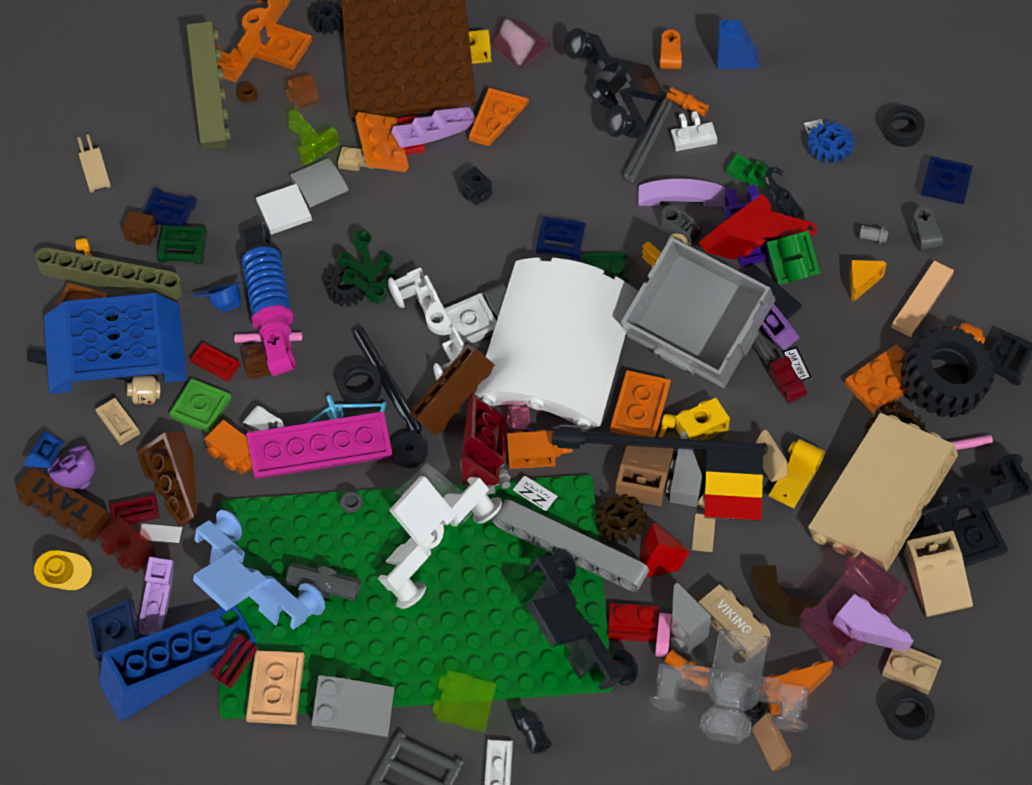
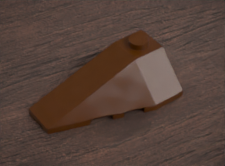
M185 431L164 432L136 453L144 475L147 479L153 481L156 486L155 491L158 495L163 496L167 509L179 527H183L198 517L193 452Z

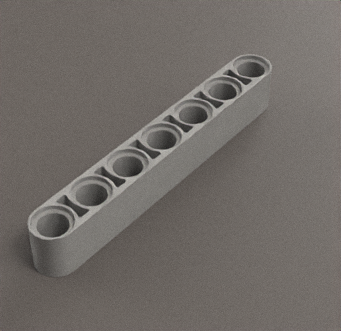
M511 500L503 501L501 509L492 520L498 528L552 554L557 550L568 551L574 557L577 566L629 591L638 592L649 573V568L644 563Z

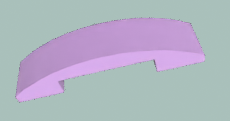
M694 179L653 181L639 185L638 206H660V201L703 202V207H725V187Z
M149 557L145 576L147 584L138 623L141 638L162 631L164 628L172 587L173 560Z

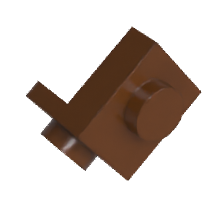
M253 343L245 348H241L249 379L266 376L271 373L267 365V356L263 343Z

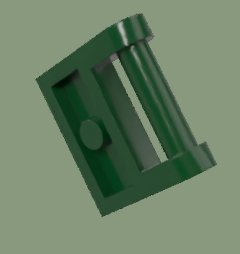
M163 225L158 250V262L183 261L202 265L207 238L206 227ZM167 249H187L196 251L195 253H175L167 252Z

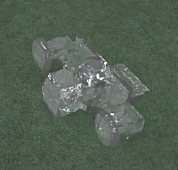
M719 629L712 668L683 664L682 667L659 664L656 680L658 682L656 697L648 698L650 704L655 708L675 712L685 707L684 703L677 701L679 688L708 693L714 705L706 713L702 714L700 728L709 739L719 742L740 744L745 738L750 736L752 723L743 712L758 704V701L781 705L780 717L771 718L772 723L779 729L789 732H801L809 727L807 723L801 721L802 711L807 709L808 687L783 684L780 679L763 677L769 637L764 635ZM739 651L745 652L747 654L745 662H734L733 656Z

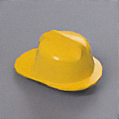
M51 550L43 553L37 559L34 565V574L42 585L64 590H77L89 582L92 568L84 556L66 551Z

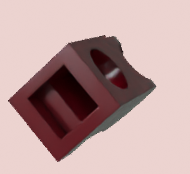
M789 356L770 363L768 376L788 403H792L807 395L805 385L793 369Z

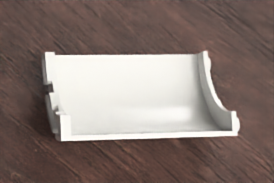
M540 258L516 261L486 354V358L495 366L490 376L483 379L477 386L474 395L489 406L521 405L532 407L535 410H544L558 415L577 426H581L582 430L599 427L626 335V330L621 321L638 291L616 276L612 279L604 275V270L577 261L552 258L551 261H541Z

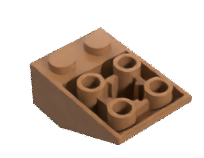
M627 446L616 482V494L620 498L628 494L629 500L636 497L637 502L662 507L674 449Z

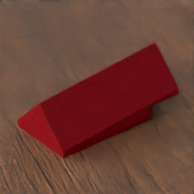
M472 393L469 396L461 459L462 484L470 485L467 480L470 477H477L485 485H497L499 483V467L506 462V418Z

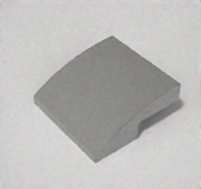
M329 158L290 174L292 182L297 184L304 201L309 207L349 191L342 176Z

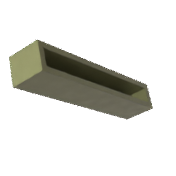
M212 21L187 24L200 144L202 150L228 147L227 140H231L230 128L225 125V120H229L227 107H223V100H226L225 87L221 88L220 83L221 80H224L223 69L218 66V61H222L221 50L216 48V41H219L218 28L214 29Z

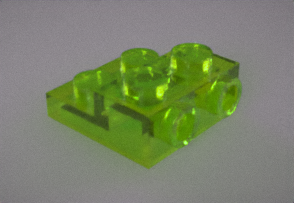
M448 670L447 676H441L439 690L443 692L441 700H435L432 714L437 715V722L485 733L496 683Z

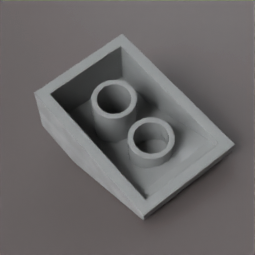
M319 675L312 726L314 729L388 737L395 688Z

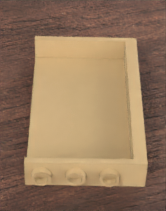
M880 413L808 528L813 536L812 539L821 545L826 543L832 546L836 552L842 555L847 553L853 556L861 564L869 563L887 572L958 457L955 444L943 440L934 432L927 433L922 431L915 424L909 423L908 425L903 423L894 415L887 416Z

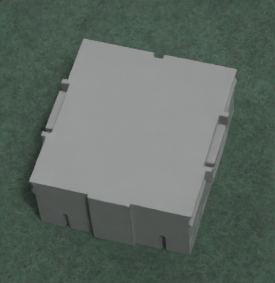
M670 237L648 275V283H643L623 317L621 324L626 330L628 338L653 350L655 356L659 355L661 359L684 371H689L692 376L696 373L714 384L725 388L742 357L747 355L758 336V330L776 300L774 299L775 296H773L770 287Z

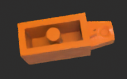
M222 420L205 438L206 451L214 459L217 457L221 459L230 471L235 470L241 475L244 472L246 473L247 470L253 473L246 436Z
M516 431L507 434L509 469L556 466V457H560L561 454L572 453L573 450L558 448V446L552 445L553 431Z

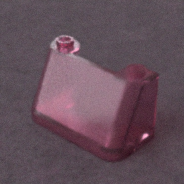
M862 551L856 558L851 556L843 566L846 569L844 575L819 604L812 607V609L809 606L806 607L799 616L801 619L800 626L840 670L846 668L867 642L859 641L855 638L851 639L833 624L838 612L856 594L859 598L866 599L878 613H883L889 617L908 590V587Z

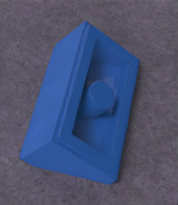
M44 431L23 465L50 468L64 442Z

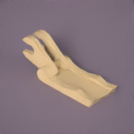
M88 134L86 137L90 150L84 151L81 138L77 137L81 149V152L78 154L91 193L99 188H109L111 185L100 148L93 149Z

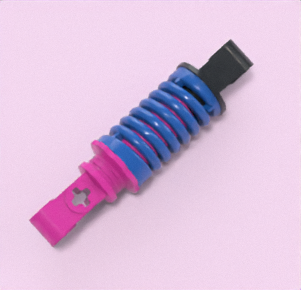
M263 222L242 231L246 249L240 255V263L244 270L246 289L252 312V326L259 330L260 338L264 340L267 365L272 376L276 377L296 369L289 338L291 334L290 324L294 320V314L289 302L290 299L282 267L283 263L281 261V250L276 245L271 244L270 232Z

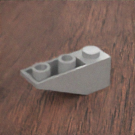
M682 431L680 439H688L685 431ZM674 449V453L678 454L677 459H672L670 473H674L673 480L668 479L666 493L670 494V503L697 507L702 474L693 450Z

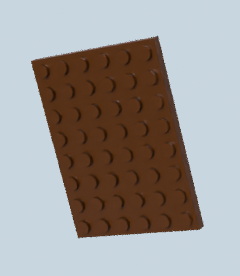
M341 0L352 122L356 121L355 117L358 112L392 117L477 106L466 0Z

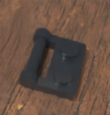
M1001 329L989 352L992 357L990 362L993 361L995 370L993 373L1008 379L1013 385H1020L1023 380L1022 375L1032 358V343ZM1021 349L1024 353L1015 370L1008 368L1017 350Z

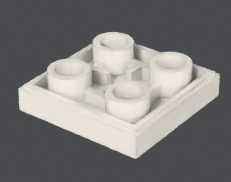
M297 184L256 197L257 204L271 234L312 220Z

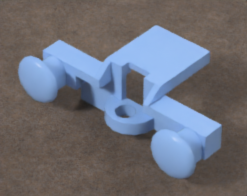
M220 510L216 515V523L213 524L207 521L196 528L194 541L199 543L205 539L212 545L210 565L194 574L193 581L224 610H229L249 596L259 605V611L274 625L278 624L280 612L284 610L292 617L290 627L293 630L304 623L310 615H320L323 613L325 600L321 592L312 584H301L298 588L299 596L295 598L272 576H264L258 570L243 566L245 552L234 543L241 538L242 527L233 513L228 510Z

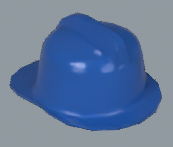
M242 281L231 285L202 289L193 295L196 297L207 296L214 308L220 311H229L241 305L238 285Z

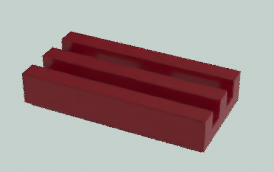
M156 494L109 504L114 528L160 518ZM151 503H152V505H150V506H145V507H140V508L137 507V506H141V505H146V504H151ZM130 508L129 510L116 513L118 510Z
M237 633L210 672V675L231 689L258 650V647ZM241 642L242 646L239 648L235 656H233L228 666L220 676L219 672L224 667V665L226 664L234 650ZM238 663L232 674L229 676L235 665Z

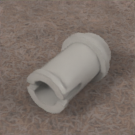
M862 225L860 239L876 241L879 244L886 243L889 230H885V227L879 229Z

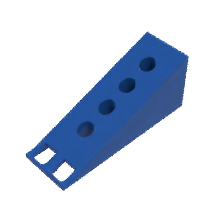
M235 605L227 611L220 608L103 652L99 684L119 722L213 668L232 642V635L237 632L246 630L251 638L249 639L251 644H256L257 641L237 606ZM230 611H235L240 620L226 627L221 616ZM205 641L208 644H201L199 642ZM239 643V645L234 650L231 656L237 653L239 648L242 646V643Z

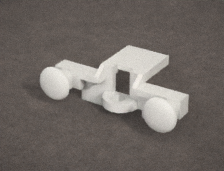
M421 267L395 281L392 277L388 280L391 296L398 307L405 308L403 300L415 295L425 313L428 328L438 335L449 334L450 341L443 343L442 346L450 362L439 366L438 363L434 364L433 371L436 381L468 343L473 344L493 335L497 321L481 293L444 309L428 276H423ZM432 320H439L440 323H433Z
M420 476L389 510L411 536L405 544H401L386 560L388 564L397 565L388 576L380 575L378 577L385 588L392 591L398 598L396 606L400 609L411 607L425 594V583L422 581L413 583L410 577L431 555L430 549L436 547L442 540L444 533L443 525L450 523L452 526H457L471 510L474 513V522L478 524L485 523L492 519L501 509V498L490 499L486 494L489 489L480 478L470 477L467 480L470 486L463 494H446L442 498L428 479Z

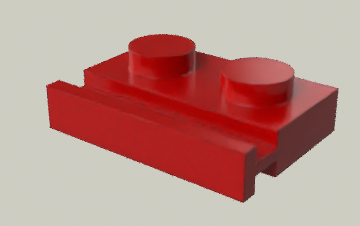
M610 603L608 639L657 643L659 607Z

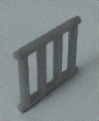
M398 732L370 785H389L383 782L390 769L423 785H454L464 762L459 759L453 761L405 739L406 736ZM403 748L450 770L444 782L395 761L399 750Z

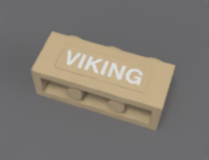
M719 584L698 602L711 615L710 625L747 662L769 644L771 634L768 627L762 622L759 623L753 617L748 607L742 606L737 602L736 597L729 589L725 590Z

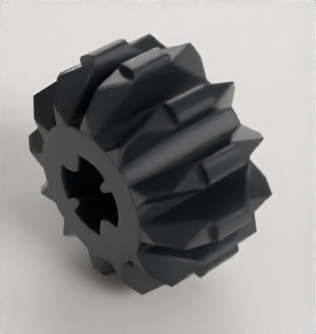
M331 0L328 3L322 1L321 5L315 4L314 9L311 10L310 22L317 33L322 32L325 36L329 32L333 35L334 31H340L341 26H343L342 8H340L338 3L333 4Z

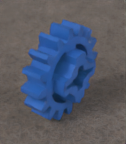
M826 121L824 126L818 123L817 128L812 127L811 133L808 135L807 148L811 149V155L817 154L816 160L823 158L825 163L832 160L833 164H836L837 159L843 162L845 156L850 157L851 151L854 148V136L851 135L850 129L844 130V124L837 126V121L833 125Z

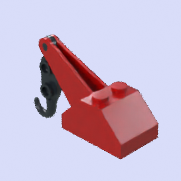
M771 167L765 172V182L771 190L774 203L783 214L771 211V204L761 194L720 224L699 243L709 254L735 260L740 255L745 258L754 251V248L757 249L766 242L809 231L811 238L817 233V228L814 223L805 220L804 210L790 192L779 186L772 177L773 173H778L781 176H784L785 173L778 167Z

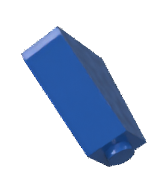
M719 20L716 50L717 69L759 68L758 49L741 20Z

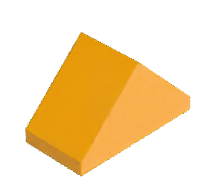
M852 260L849 272L851 300L855 301L884 276L887 263L884 261Z

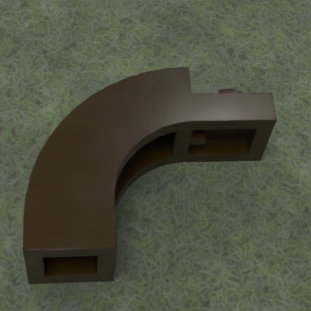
M776 565L752 566L750 575L752 594L759 608L769 618L777 623L794 628H802L804 619L812 622L826 619L828 612L827 600L793 599L787 596L779 587Z

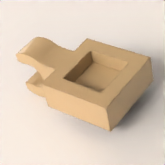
M342 147L337 163L339 169L359 171L361 166L367 167L363 149Z

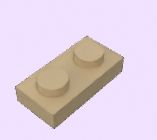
M116 398L95 409L97 415L120 446L140 434L139 429Z

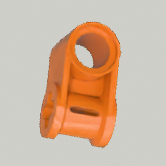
M672 29L666 30L661 38L659 67L660 69L681 70L680 34Z

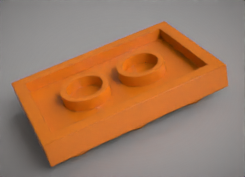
M358 112L355 119L367 167L406 172L409 165L404 147L400 148L391 133L393 127L398 126L397 119Z
M896 344L845 379L844 384L874 415L877 409L883 410L886 405H890L907 393L908 388H904L902 383L904 376H901L902 361L906 353Z
M626 370L610 432L628 436L656 437L671 380Z

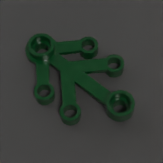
M358 230L352 241L354 247L359 249L363 265L345 251L340 253L337 261L343 267H352L367 278V282L358 277L356 272L351 269H347L344 272L342 280L349 285L354 283L365 291V297L370 302L381 304L387 297L386 289L388 288L389 277H392L395 281L398 279V275L396 272L389 270L385 273L380 283H377L376 277L384 268L390 267L393 257L388 253H383L378 262L373 266L368 250L372 236L366 230Z

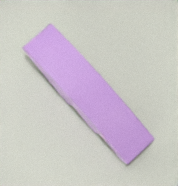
M470 107L437 110L431 117L415 118L412 124L394 126L391 133L400 148L420 145L472 128L476 117Z

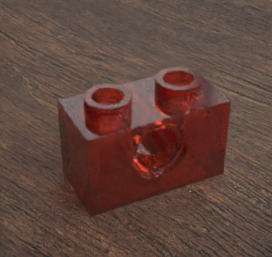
M120 516L98 535L102 543L101 549L108 556L113 554L123 569L127 570L129 568L135 574L149 561V557L156 555L152 543ZM127 544L130 545L129 547L122 549V546Z

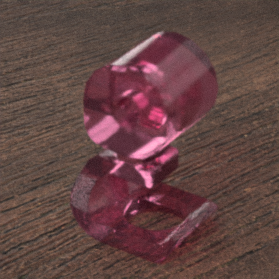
M527 403L508 407L506 420L510 433L516 431L531 432V416Z

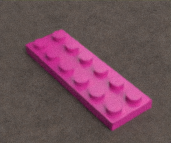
M384 412L248 432L246 434L254 480L387 459L393 456Z

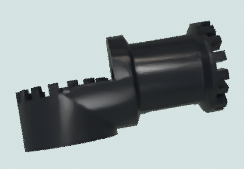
M525 706L512 710V716L518 730L522 731L524 736H527L532 746L530 749L532 754L542 753V750L545 752L546 749L548 750L552 747L551 740H547L543 731V723L541 721L532 723Z

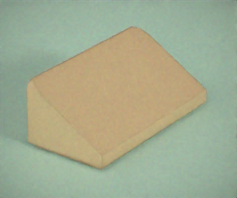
M763 430L756 443L763 444L765 442L768 446V452L763 456V470L769 480L773 482L787 477V460L769 432Z

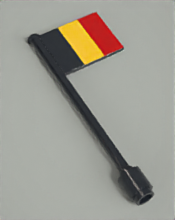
M559 425V427H553L552 445L558 446V448L580 449V445L589 443L707 451L704 518L761 522L763 456L768 452V446L765 442L759 444L596 434L581 431V426Z

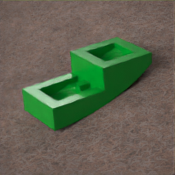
M737 153L725 173L744 183L765 189L767 184L764 176L769 167L760 161L754 164Z

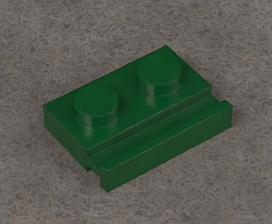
M583 253L584 264L604 270L603 274L612 279L616 276L628 283L627 253Z

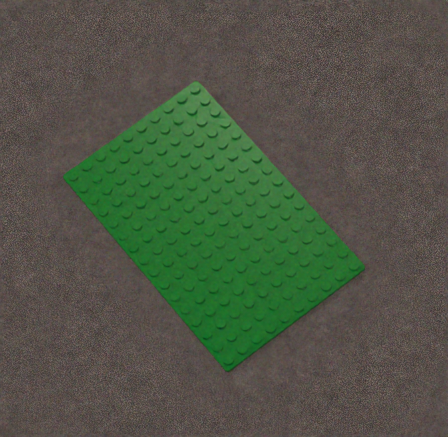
M589 474L530 478L557 496L546 511L513 491L521 479L509 480L511 485L507 489H503L501 485L495 486V493L488 495L490 499L501 498L502 503L504 500L516 502L599 542L598 526H596L593 477ZM462 483L433 485L442 498L446 494H463L468 488L467 485ZM410 487L353 491L360 494L363 499L361 509L353 514L347 513L340 506L342 495L350 491L226 499L220 502V510L230 511L241 524L242 536L234 543L245 552L243 566L258 570L264 576H272L295 598L299 596L298 587L286 584L287 571L292 563L314 569L321 566L328 567L336 571L338 575L361 580L360 594L356 601L330 595L329 598H324L325 609L322 614L310 615L304 623L294 630L290 627L292 617L284 610L280 612L278 624L274 625L259 611V605L249 596L236 604L257 641L253 645L257 646L258 650L304 653L305 659L298 714H311L314 712L319 675L394 687L392 708L607 693L613 690V687L600 690L598 686L606 677L603 673L599 672L597 667L592 668L582 679H579L567 659L571 653L566 644L551 647L527 607L532 601L533 595L545 583L546 579L543 572H539V570L530 572L528 567L537 557L552 556V553L498 528L493 523V518L485 523L478 524L473 521L474 513L471 510L457 526H452L450 523L443 525L444 533L442 540L436 547L430 549L431 555L410 577L413 583L421 581L425 583V594L416 604L409 608L400 609L396 606L398 598L392 591L385 588L378 577L380 575L388 576L397 565L388 564L386 560L401 544H405L411 538L409 533L389 511ZM577 566L576 577L568 584L576 597L577 604L574 608L582 621H589L610 654L603 578ZM230 611L221 616L226 627L240 620L235 611ZM246 630L237 632L244 636L245 639H251ZM255 654L231 689L219 682V715L221 719L246 718ZM231 656V657L228 659V661L226 662V664L224 665V667H223V668L221 669V671L219 672V675H220V676L222 675V673L224 672V670H225L226 667L228 666V664H229V662L231 661V659L233 658V656ZM238 663L235 665L229 676L232 674Z

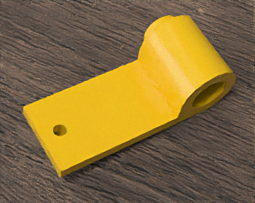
M801 439L797 442L793 441L788 450V454L791 456L787 464V477L779 479L769 494L770 498L792 508L796 507L825 455V450Z

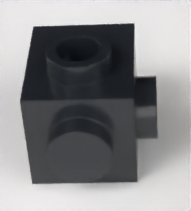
M474 166L459 177V190L467 201L470 200L476 206L490 198L492 195V182Z

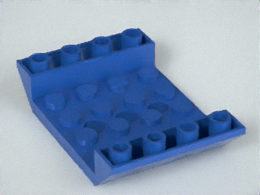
M156 293L64 301L44 315L49 394L73 392L72 382L164 373L165 383L187 381L179 303ZM110 315L118 317L115 321H108L106 318ZM111 334L120 336L117 340L108 339ZM113 353L122 355L119 359L110 358V355Z

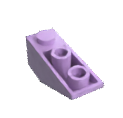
M856 594L838 612L833 621V624L851 639L907 652L914 641L910 638L908 632L897 628L885 614L878 613L866 599L859 598Z

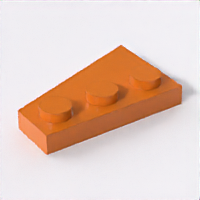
M489 88L470 132L469 141L490 146L529 104V98Z

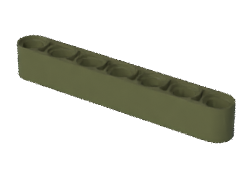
M41 248L35 253V260L39 271L44 276L135 294L156 293L170 300H177L183 295L180 277L175 272L52 248Z

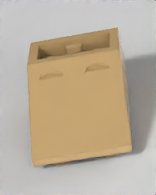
M949 531L907 541L903 554L926 617L973 607L962 553L954 532Z

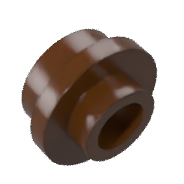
M244 83L240 85L237 97L243 103H251L257 99L258 90L253 84Z

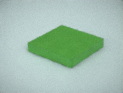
M191 378L169 415L172 419L210 434L232 399V396L228 392Z

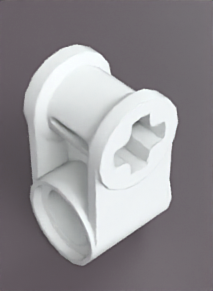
M256 406L242 422V426L248 432L284 427L280 418L270 414L260 406Z

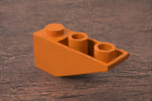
M818 661L808 668H794L788 671L787 674L767 676L762 680L760 691L762 697L766 700L768 713L770 712L774 716L794 710L831 674L833 662Z

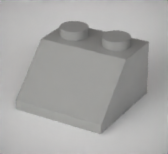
M677 582L673 589L671 641L677 649H683L688 654L709 637L711 615Z

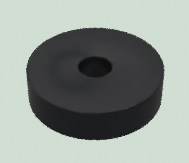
M403 432L392 441V458L401 467H417L428 456L427 441L417 432ZM408 448L413 449L412 451H406Z

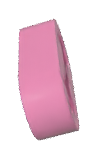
M660 612L656 657L666 658L668 655L671 613Z

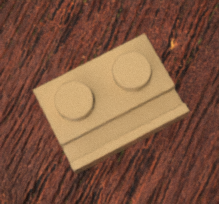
M909 648L907 652L892 649L882 676L929 694L942 661L912 648Z

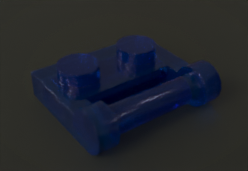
M154 188L142 214L154 216L155 222L158 225L185 226L192 210L196 207L197 198L163 192L162 189ZM162 200V201L171 202V203H175V204H179V205H184V207H182V206H177V205H173V204H169V203H164V202H160V201Z
M543 217L536 253L543 254V252L573 256V259H580L586 223ZM545 241L575 244V246L572 248L545 244Z

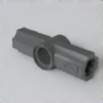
M292 563L287 571V585L299 588L303 583L312 584L321 592L323 598H329L331 595L356 601L359 597L361 580L338 575L331 568L321 566L314 569Z

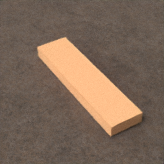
M934 260L893 321L891 328L912 337L952 277L954 270Z

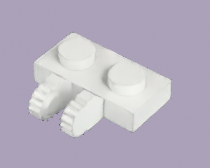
M694 111L691 112L693 126L687 127L684 113L679 114L678 118L681 128L672 129L670 134L675 151L717 144V136L712 122L700 124L698 113Z

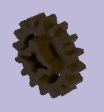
M615 494L614 500L608 496L606 497V504L600 503V510H596V526H599L600 534L606 533L607 541L613 537L615 544L618 543L619 539H623L624 544H627L628 538L635 541L636 533L639 535L643 534V528L647 524V512L643 511L642 503L636 504V497L629 500L628 494H625L623 498Z

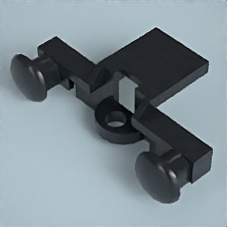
M580 28L572 29L565 38V53L572 59L584 57L588 64H591L585 73L592 85V94L601 105L609 109L604 119L605 131L612 137L626 135V137L638 139L647 126L631 96L661 102L666 97L650 66L619 59L611 60L599 35L585 34ZM625 74L628 81L614 95L610 85L618 75Z
M1010 454L994 462L990 469L991 474L994 476L1001 475L1003 480L998 481L997 486L983 491L979 486L968 482L955 485L949 492L947 503L924 510L910 535L938 525H942L945 532L953 531L962 553L964 567L1007 553L1008 548L988 508L1031 494L1032 481L1028 473L1024 472L1021 467L1023 457L1019 454ZM961 491L967 492L970 498L961 499L957 493ZM973 506L971 513L973 518L959 523L957 520L959 511Z
M557 550L552 556L537 557L528 567V570L530 572L539 570V572H543L546 579L545 583L533 595L532 601L527 607L550 646L555 647L566 644L571 653L567 659L579 679H582L592 668L597 667L599 672L603 673L606 677L598 686L600 690L613 687L616 683L623 686H629L634 683L638 676V665L634 656L626 650H618L611 657L589 621H582L574 608L577 604L576 597L568 586L574 580L577 573L574 557L566 550Z

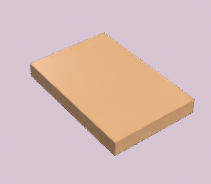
M256 651L247 708V722L297 724L305 659L304 653Z

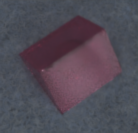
M507 18L495 37L492 46L519 68H522L549 48L551 44L523 21Z

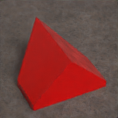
M653 523L642 541L640 562L649 568V573L646 576L648 578L679 571L691 552L659 525Z

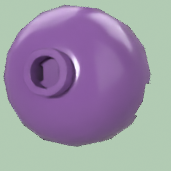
M77 446L70 449L69 452L71 454L62 460L60 457H57L50 468L47 469L50 478L54 482L71 490L86 488L91 483L90 480L96 471L95 459L86 446Z

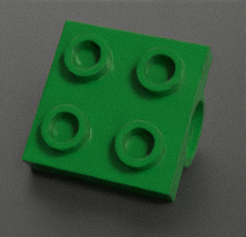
M809 231L765 243L775 282L778 285L820 274Z

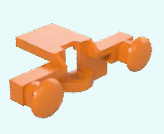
M256 0V1L259 2V3H262V2H264L265 0ZM267 0L268 7L266 9L256 8L248 11L242 19L245 34L237 45L238 50L233 48L229 54L223 52L220 46H216V48L221 50L222 61H218V66L223 69L224 79L237 82L253 57L291 70L295 69L313 40L312 35L276 24L291 0ZM251 20H258L256 23H249ZM264 25L267 37H270L266 45L262 44L259 34Z

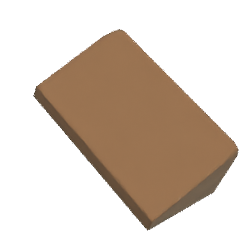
M769 712L753 726L752 731L771 770L776 771L789 766L792 754L772 714Z

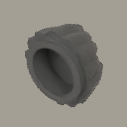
M346 492L340 499V506L347 513L353 514L361 509L363 499L357 492Z

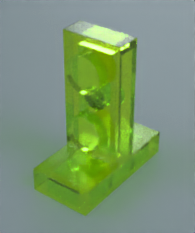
M295 108L288 112V126L293 133L299 135L303 143L297 149L299 161L304 166L339 146L338 133L333 127L318 135Z

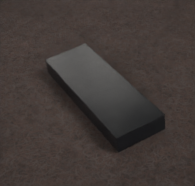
M755 264L743 272V274L771 288L772 294L775 296L774 299H776L774 304L787 320L801 309L802 304Z

